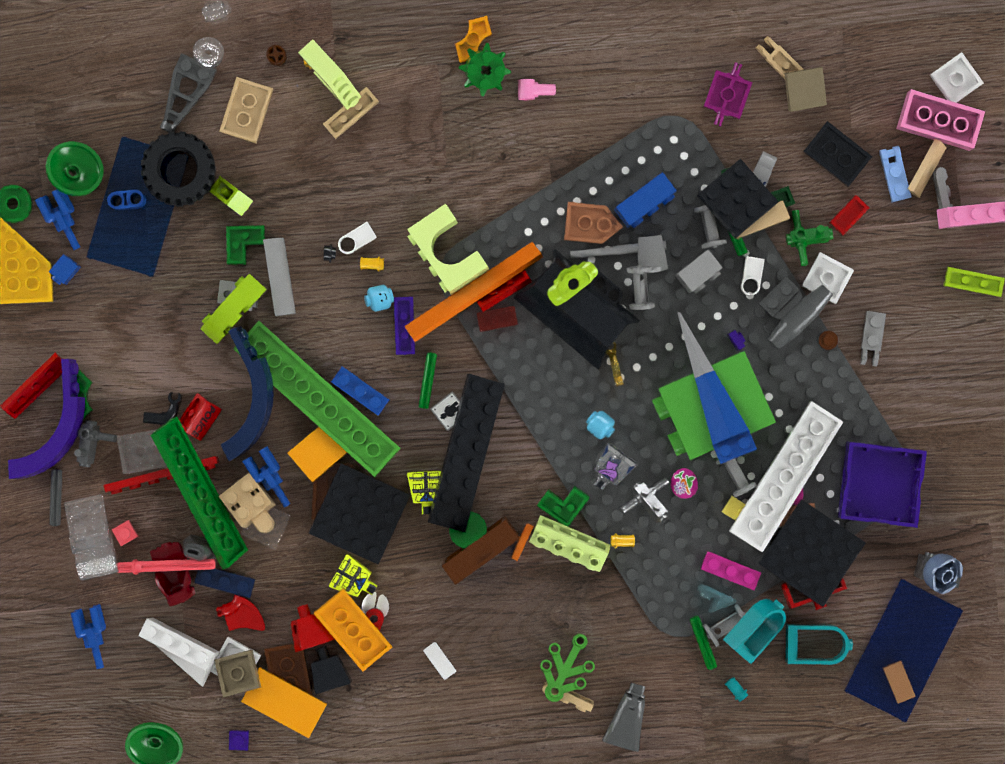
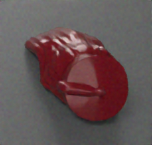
M166 542L161 544V547L158 546L150 551L152 561L187 560L183 553L182 545L179 542ZM188 570L155 572L156 586L166 597L169 606L184 603L195 594V588L191 586V577Z

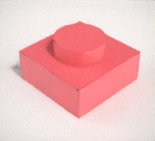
M130 520L112 529L120 546L139 537Z

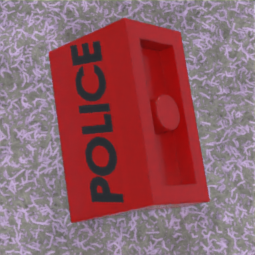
M197 393L179 421L187 434L201 441L222 409Z

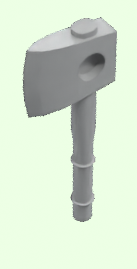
M662 235L638 237V243L570 251L571 259L638 253V265L652 266V271L647 273L668 269L665 250H667L666 240H662Z

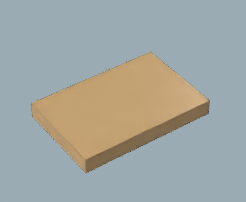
M236 77L219 132L257 144L274 89Z

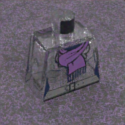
M607 442L594 468L600 474L594 485L601 490H604L609 481L617 486L638 463Z

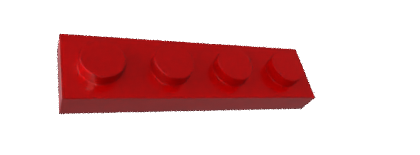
M55 352L0 405L2 410L16 419L62 375L61 359L63 358Z

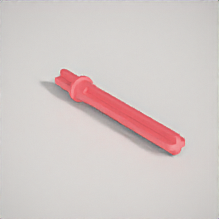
M134 559L132 562L117 563V572H133L134 575L143 572L214 569L216 565L214 559L201 561L194 559L138 561Z

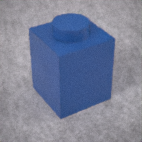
M63 254L49 272L53 275L51 278L56 283L67 285L81 266Z

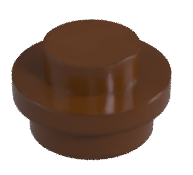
M824 331L819 336V345L825 350H831L836 347L838 337L832 331Z

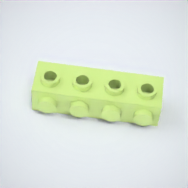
M541 515L529 541L538 548H544L551 551L554 555L563 556L573 563L582 564L589 570H596L598 572L601 571L611 546Z

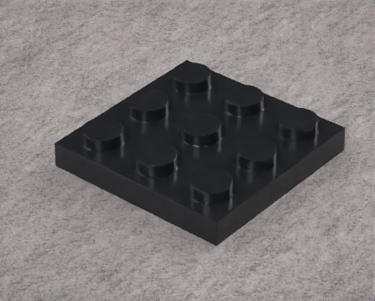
M741 159L697 195L735 239L778 203V200Z

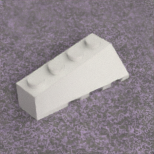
M147 618L139 634L140 637L155 644L202 687L204 686L215 663L214 660L217 659L220 653L219 651L155 618Z

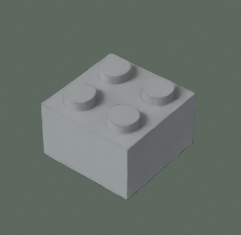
M707 250L677 273L675 277L688 293L694 292L696 294L706 286L704 284L705 281L709 280L711 282L721 274L719 270L723 267L712 253Z

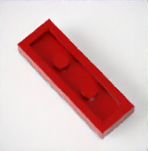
M523 270L476 302L482 312L532 281L526 271Z

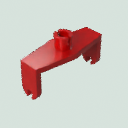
M843 578L838 584L839 588H836L832 594L847 589ZM787 584L781 585L789 609L813 601L808 598L794 603ZM813 601L815 610L824 608Z

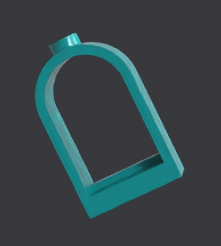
M770 599L758 601L723 640L752 664L783 628L786 621V613L782 610L784 606L777 599L774 602Z
M786 624L785 662L787 664L833 665L841 662L847 656L849 650L853 649V640L848 639L846 633L835 625ZM798 630L837 631L843 640L842 650L837 656L828 659L797 658Z

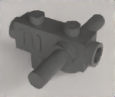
M86 420V423L82 424L78 432V437L80 438L79 449H76L74 452L79 466L91 467L95 460L97 441L116 442L117 435L102 433L96 421Z

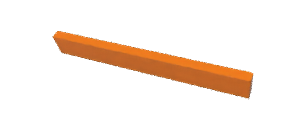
M533 242L529 243L404 327L414 342L418 341L543 258L541 252Z

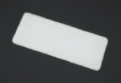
M436 642L423 650L444 680L456 672V669Z

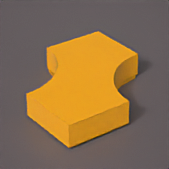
M487 16L469 20L467 35L462 41L455 44L460 63L466 62L469 58L467 52L469 48L475 52L478 51L481 42L492 35Z

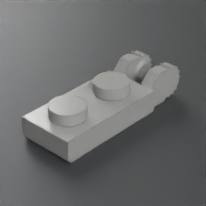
M943 167L935 169L932 175L934 176L933 181L939 209L953 207V204L949 202V197L951 196L950 188L948 185L946 186L945 182L948 175Z
M866 311L860 364L865 365L867 362V350L874 351L872 366L877 367L886 318L885 313Z

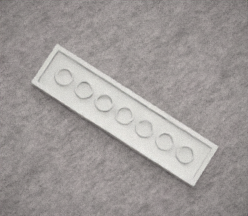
M810 401L729 532L760 552H763L843 424V421Z

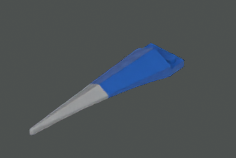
M678 312L710 437L720 464L757 450L744 420L682 314Z

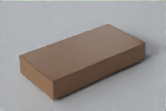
M901 661L882 667L898 704L916 697Z

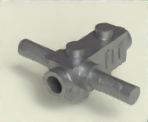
M664 477L652 486H646L644 482L636 483L631 488L634 495L633 499L619 508L620 512L625 514L636 505H642L652 521L659 522L660 524L664 523L669 518L667 515L668 511L656 498L655 493L669 484L668 479Z

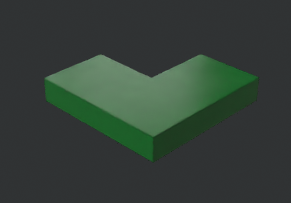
M264 225L226 226L227 265L247 264L246 245H264Z
M574 486L565 500H562L548 489L536 506L561 524L569 527L590 496Z

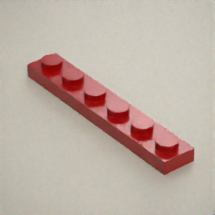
M218 455L201 460L205 470L216 468L215 464L220 463ZM167 468L103 486L105 492L111 491V495L123 492L122 488L129 486L130 490L140 488V483L148 482L151 485L159 483V478L167 477V480L174 478Z

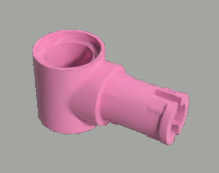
M534 79L518 80V100H535V97H538V95L556 94L555 84H538Z

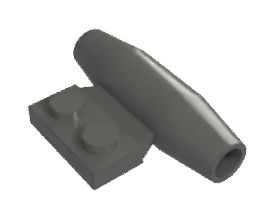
M785 277L759 303L772 318L781 320L768 337V341L779 350L796 338L821 313L833 294L824 285H821L803 298L800 289Z

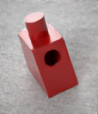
M308 604L297 607L300 619L291 621L295 653L335 640L314 614L311 615Z

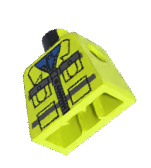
M441 471L407 473L413 503H421L422 514H430Z
M347 553L329 587L339 591L344 588L348 594L358 597L362 590L373 595L378 585L368 580L372 572Z

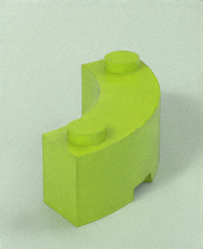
M250 274L246 278L241 276L234 284L236 288L212 315L209 313L202 320L204 325L201 327V330L216 344L229 333V330L243 316L241 312L246 313L266 291V288Z

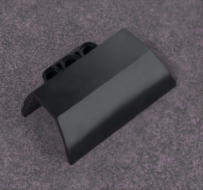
M554 249L552 264L532 286L516 294L514 299L599 370L608 348L627 325L632 323L638 324L640 320L619 303L623 297L621 289L599 270L598 275L591 283L568 301L555 306L549 300L547 291L554 285L553 281L558 277L559 273L574 264ZM575 278L571 279L568 283L569 288L572 290L578 287V280ZM596 278H602L604 280V286L602 288H597L594 286V280ZM611 290H616L619 294V298L616 301L610 300L608 296Z

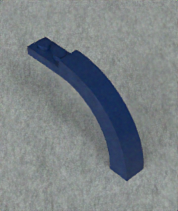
M241 326L229 330V333L250 375L252 403L248 417L240 430L229 440L220 444L228 461L240 457L258 441L271 416L274 398L273 380L265 357L257 358V351L250 345L248 333Z

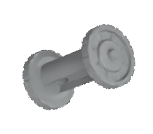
M704 204L701 207L694 208V213H701L707 243L701 245L702 249L717 248L719 245L727 244L725 239H719L715 216Z
M637 265L627 267V272L633 273L635 303L629 304V309L645 310L655 307V303L648 300L647 272L652 271V266Z
M717 459L715 462L718 465L720 464L719 459ZM736 459L723 463L737 487V490L733 493L734 497L746 494L757 486L756 482L748 483Z
M738 604L734 605L736 612L712 627H709L707 624L703 625L708 634L707 637L712 640L716 647L719 646L718 639L729 633L746 614ZM716 628H720L721 633L716 634L714 630Z

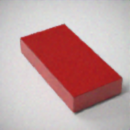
M855 195L829 223L844 236L870 207Z

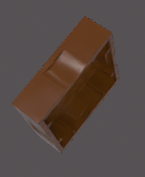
M504 516L488 527L487 533L467 548H459L445 558L442 567L456 585L519 540V534L507 517Z

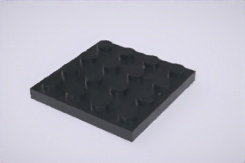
M340 463L308 533L379 564L410 498V494Z
M801 499L758 564L824 607L866 542Z

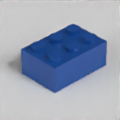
M662 172L616 206L614 211L627 228L630 226L635 228L644 221L642 217L646 214L650 217L660 209L658 205L661 203L666 205L675 198L673 194L677 190Z

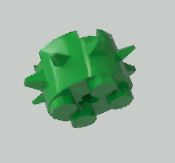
M485 43L483 50L476 52L469 48L467 50L469 58L466 64L460 65L458 68L464 71L468 78L464 87L476 86L479 88L481 96H484L488 89H493L494 87L501 91L503 89L501 81L504 75L511 74V70L505 68L502 61L506 53L496 54L492 52L489 43ZM483 65L486 67L489 66V72L487 74H481V67Z

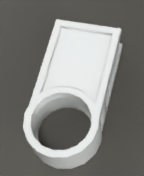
M365 222L342 236L338 241V247L342 253L352 254L377 237L368 222ZM347 237L352 238L355 242V247L350 252L341 249V242Z
M745 257L740 289L745 295L753 296L759 292L765 259ZM748 279H753L757 283V290L751 294L747 293L743 288L744 282Z

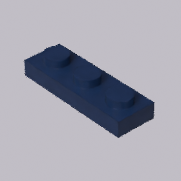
M214 568L198 570L195 584L251 598L256 579Z

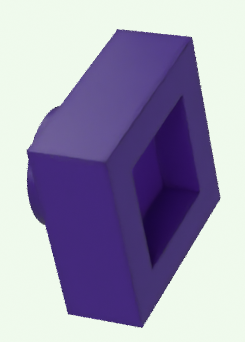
M733 330L727 334L737 351L745 347L744 342L746 340L741 332L737 333L736 330Z
M230 730L229 750L248 751L249 730Z

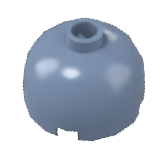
M937 554L931 557L925 564L923 577L925 583L932 590L945 594L956 587L957 584L955 582L958 577L961 579L963 567L961 562L953 556Z

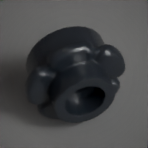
M332 244L330 246L324 245V261L331 263V259L336 257V248H332Z

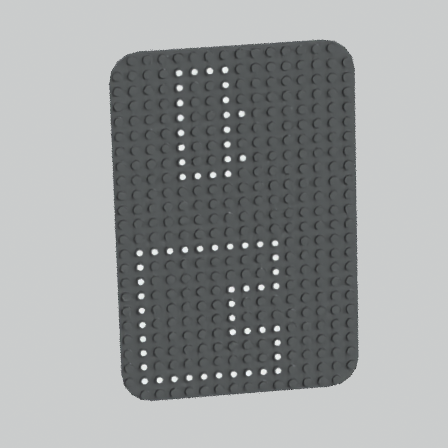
M662 116L649 121L458 242L445 254L442 263L448 265L457 264L478 251L490 270L531 242L541 252L543 258L525 269L532 281L530 284L484 312L475 302L458 313L457 317L498 382L505 384L503 390L567 491L570 493L574 486L590 496L581 509V513L598 540L610 544L611 535L615 533L617 535L635 536L634 547L615 548L610 546L608 555L649 620L660 631L673 637H689L694 635L690 623L691 617L699 616L702 625L707 624L710 627L734 612V605L738 604L739 607H742L783 580L758 564L781 530V526L777 528L763 552H760L729 532L735 520L721 511L730 497L734 496L733 493L737 490V487L725 465L716 464L715 461L718 457L715 450L692 460L689 459L687 452L676 456L667 436L677 431L671 417L661 421L652 402V399L661 396L659 387L693 373L678 312L682 314L710 364L745 351L776 423L751 433L757 450L735 458L748 483L756 482L757 485L759 484L808 403L812 401L843 421V424L803 486V501L815 503V509L832 520H839L840 526L855 535L874 522L838 518L846 441L902 448L838 345L831 350H825L819 345L818 339L820 334L828 331L819 315L796 338L779 350L768 341V337L781 320L772 318L759 303L785 277L800 289L803 298L806 295L764 229L742 237L748 252L738 256L728 230L715 217L719 239H725L727 244L719 245L717 248L702 249L701 245L707 243L701 213H694V208L701 207L704 203L697 195L721 175V171L726 168L703 132L693 122L680 116ZM663 172L677 190L673 194L675 198L666 205L663 203L658 205L660 209L650 217L647 214L642 217L644 221L635 228L632 226L627 228L614 211L615 207ZM568 202L605 205L622 224L623 228L603 244L564 240ZM662 235V240H666L667 250H665L668 269L647 273L648 300L655 303V307L645 310L629 309V304L635 303L633 273H628L627 267L638 265V253L571 259L570 251L638 243V237ZM554 249L574 265H578L583 261L593 263L603 275L621 289L623 297L619 303L640 320L638 324L632 323L627 325L608 348L599 370L514 299L516 294L532 286L552 264ZM709 250L723 267L719 270L721 274L711 282L709 280L705 281L704 284L706 286L698 293H688L675 275L702 253ZM746 256L765 259L760 290L753 296L745 295L740 289ZM596 278L594 280V286L597 288H602L604 286V280L602 278ZM748 279L744 282L743 288L749 294L754 293L757 290V283L753 279ZM611 290L608 294L612 301H616L619 298L616 290ZM443 291L445 298L451 296L449 291L446 293ZM733 330H736L737 333L741 332L746 340L744 342L745 347L739 351L736 350L727 336ZM594 411H604L614 419L615 424L613 428L615 431L609 438L605 436L603 439H598L587 430L588 424L586 421ZM608 443L637 463L628 474L626 471L629 465L622 459H619L609 450L604 456L602 455ZM609 458L611 461L613 458L621 461L617 467L619 475L615 482L610 481L597 471L600 467L606 469V465L605 468L602 466L607 464L606 462ZM682 468L691 470L698 481V489L695 495L687 499L679 498L671 489L673 474ZM664 477L668 479L669 484L655 493L656 498L668 511L667 515L669 518L664 523L660 524L659 522L652 521L642 505H636L625 514L620 512L619 508L633 499L634 495L631 488L636 483L644 482L646 486H652ZM599 479L606 483L602 490L595 485ZM756 487L749 490L748 493L735 498L746 504ZM707 551L761 572L755 591L701 570L700 568Z

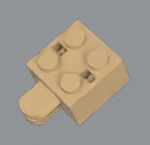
M250 473L219 496L241 527L247 528L253 523L256 529L262 533H268L274 528V520L267 511L276 504L263 486L257 483Z

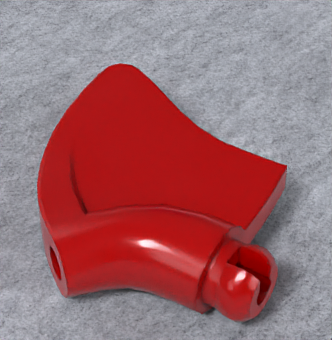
M235 594L231 602L216 608L217 616L225 617L229 631L238 628L265 630V623L260 611L244 596Z

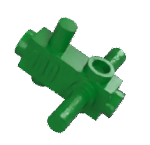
M793 210L791 213L794 229L790 231V234H786V244L798 249L801 266H807V245L829 242V240L833 239V230L823 225H819L817 228L804 229L801 225L799 210Z

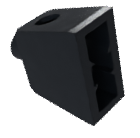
M327 646L316 649L319 660L311 663L315 694L352 682L339 654L330 656Z

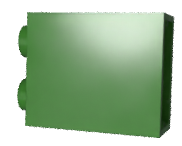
M745 351L738 352L711 364L748 427L750 434L776 423ZM694 373L659 387L661 396L652 399V402L660 420L671 417L677 431L667 436L676 456L687 452L689 459L692 460L714 450Z

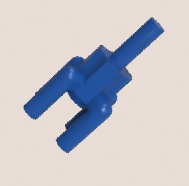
M58 189L52 191L58 204L56 208H53L47 195L36 199L35 202L45 222H53L58 232L64 230L73 250L80 248L70 227L75 222L70 214L74 212V206L69 196Z
M266 446L259 453L267 465L259 469L251 456L242 462L257 483L262 482L267 491L273 489L285 508L291 503L279 486L283 482L277 472L280 470V465L268 446Z
M98 604L89 608L92 622L87 624L85 623L82 609L74 610L75 612L70 614L76 637L83 638L85 648L92 649L96 669L103 668L99 645L104 644L101 632L106 629L101 605Z

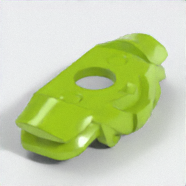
M584 261L578 266L575 264L567 269H563L553 281L554 285L547 291L549 300L555 306L568 301L598 275L596 266L589 261ZM573 278L578 280V287L574 290L568 286L569 281Z

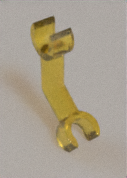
M613 342L614 348L608 349L606 354L609 355L614 382L616 386L624 384L616 355L617 346Z

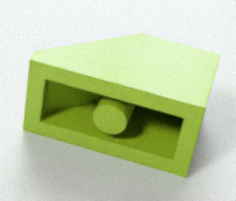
M219 176L209 191L241 216L253 202V200L221 176Z

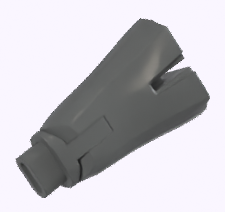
M190 534L184 539L183 553L186 557L198 561L216 558L206 538Z
M631 682L629 690L625 691L627 693H624L615 715L603 736V742L639 752L645 708V695H643L645 686Z

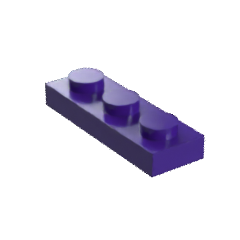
M394 297L396 355L415 354V342L404 327L414 320L413 297Z

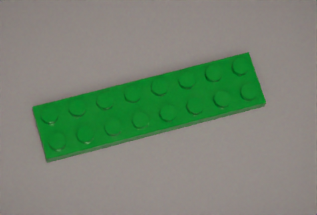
M174 417L150 436L222 570L227 569L248 549L225 505L219 498L217 490L178 417Z

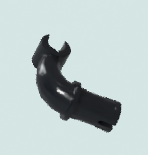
M170 392L168 395L170 407L167 412H144L143 423L163 426L170 419L176 417L179 403L182 401L181 394L178 393V399L173 400V393Z

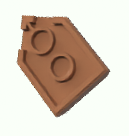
M568 202L564 240L603 244L623 228L622 224L605 205Z

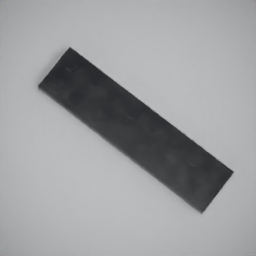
M467 374L428 523L461 532L466 531L505 384Z

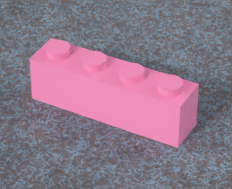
M1005 202L937 210L939 229L1005 222Z

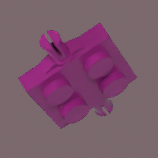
M735 62L732 73L715 71L703 106L717 113L714 125L718 124L721 127L724 116L740 119L753 83L739 76L742 64L738 65Z

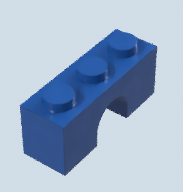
M343 366L331 381L378 416L390 401V399Z

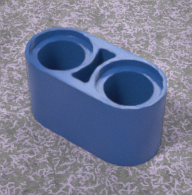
M139 190L116 191L109 194L107 202L115 210L138 209L146 204V196ZM135 194L141 196V201L138 204L132 202V197ZM116 196H120L122 199L119 206H114L113 199Z

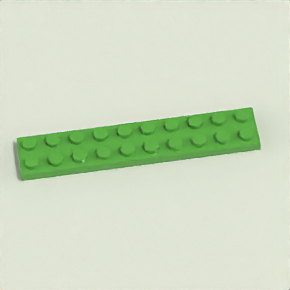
M258 321L248 332V341L256 349L258 359L266 358L272 375L273 386L368 472L376 477L401 448L264 324ZM235 346L233 349L240 355L237 347Z

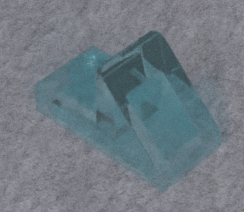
M701 582L697 588L701 592L700 596L709 600L711 597L714 598L709 607V613L733 605L737 601L735 598Z

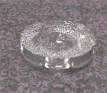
M204 37L195 43L193 58L199 66L214 68L223 60L224 48L217 39ZM211 51V54L208 55L205 52Z

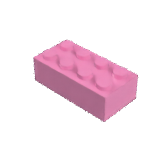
M911 89L907 92L896 129L932 140L937 139L942 143L970 151L975 148L985 111Z

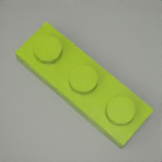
M947 267L944 286L1001 297L1005 278Z

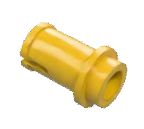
M380 256L378 258L361 257L360 269H372L380 272V270H384V258H380Z
M615 533L610 538L611 547H634L635 536L617 535Z

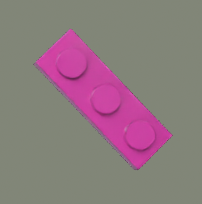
M707 551L700 568L754 591L761 572L709 551Z

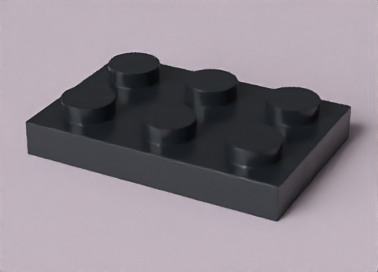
M828 121L803 151L847 187L851 185L873 157Z

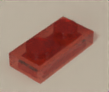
M515 306L477 313L480 332L518 325Z

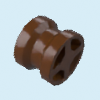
M273 45L268 48L266 56L269 62L274 66L283 65L287 59L285 50L279 45Z

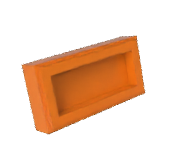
M526 523L512 552V559L518 561L534 525Z

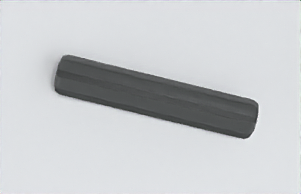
M53 469L51 471L50 526H59L61 524L62 470Z

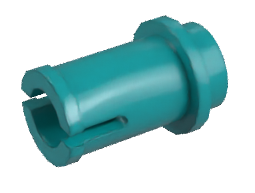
M732 677L725 683V686L735 696V700L741 702L748 696L747 689L744 690L735 677Z

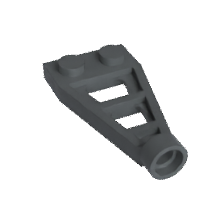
M181 53L173 70L165 116L160 125L161 129L167 132H175L177 126L209 89L217 72L216 69ZM184 77L198 84L195 91L188 96L182 94L179 89L181 80ZM176 97L187 101L186 106L180 113L172 109ZM171 120L174 124L172 125L168 121Z

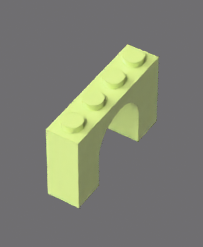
M313 39L298 52L315 71L314 74L347 110L359 102L361 96L350 80Z
M444 204L408 228L407 230L410 235L407 237L413 246L418 245L420 248L418 253L423 261H429L431 266L428 268L434 277L438 275L441 279L439 285L445 293L449 291L452 295L487 272L489 267L478 251L461 262L452 265L444 264L435 258V241L441 234L458 223L450 209Z

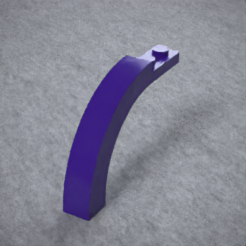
M61 359L63 409L60 422L54 434L36 452L26 457L8 460L9 479L28 478L46 471L59 462L75 442L82 426L85 411V397H78L80 390L79 383L77 382L79 367L76 360Z

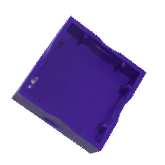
M846 441L838 518L918 528L921 504L920 488L924 478L927 451Z

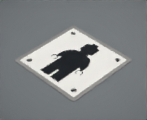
M453 392L430 408L447 431L454 426L460 400Z

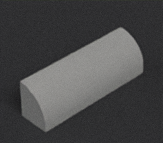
M284 238L264 239L275 316L296 314Z

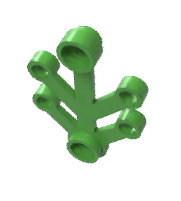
M577 634L573 637L571 642L573 648L564 665L559 653L561 650L560 645L552 643L549 646L548 651L553 657L558 672L556 681L551 673L552 663L549 660H543L540 664V669L544 672L548 684L545 688V696L551 702L560 701L564 693L573 690H583L586 687V680L581 677L577 678L574 683L563 685L566 678L585 672L591 673L595 669V664L592 661H586L581 666L571 668L579 651L583 650L588 643L586 636L583 634ZM581 638L583 644H578L577 639ZM556 646L558 648V651L553 652L551 650V647ZM543 663H548L549 669H544ZM590 664L592 669L587 670L585 665ZM577 681H582L584 686L579 687ZM557 689L558 694L553 695L551 690Z

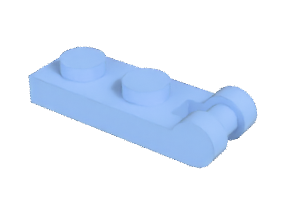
M894 146L890 150H879L891 202L911 198L900 147ZM894 157L895 162L889 163L888 158Z

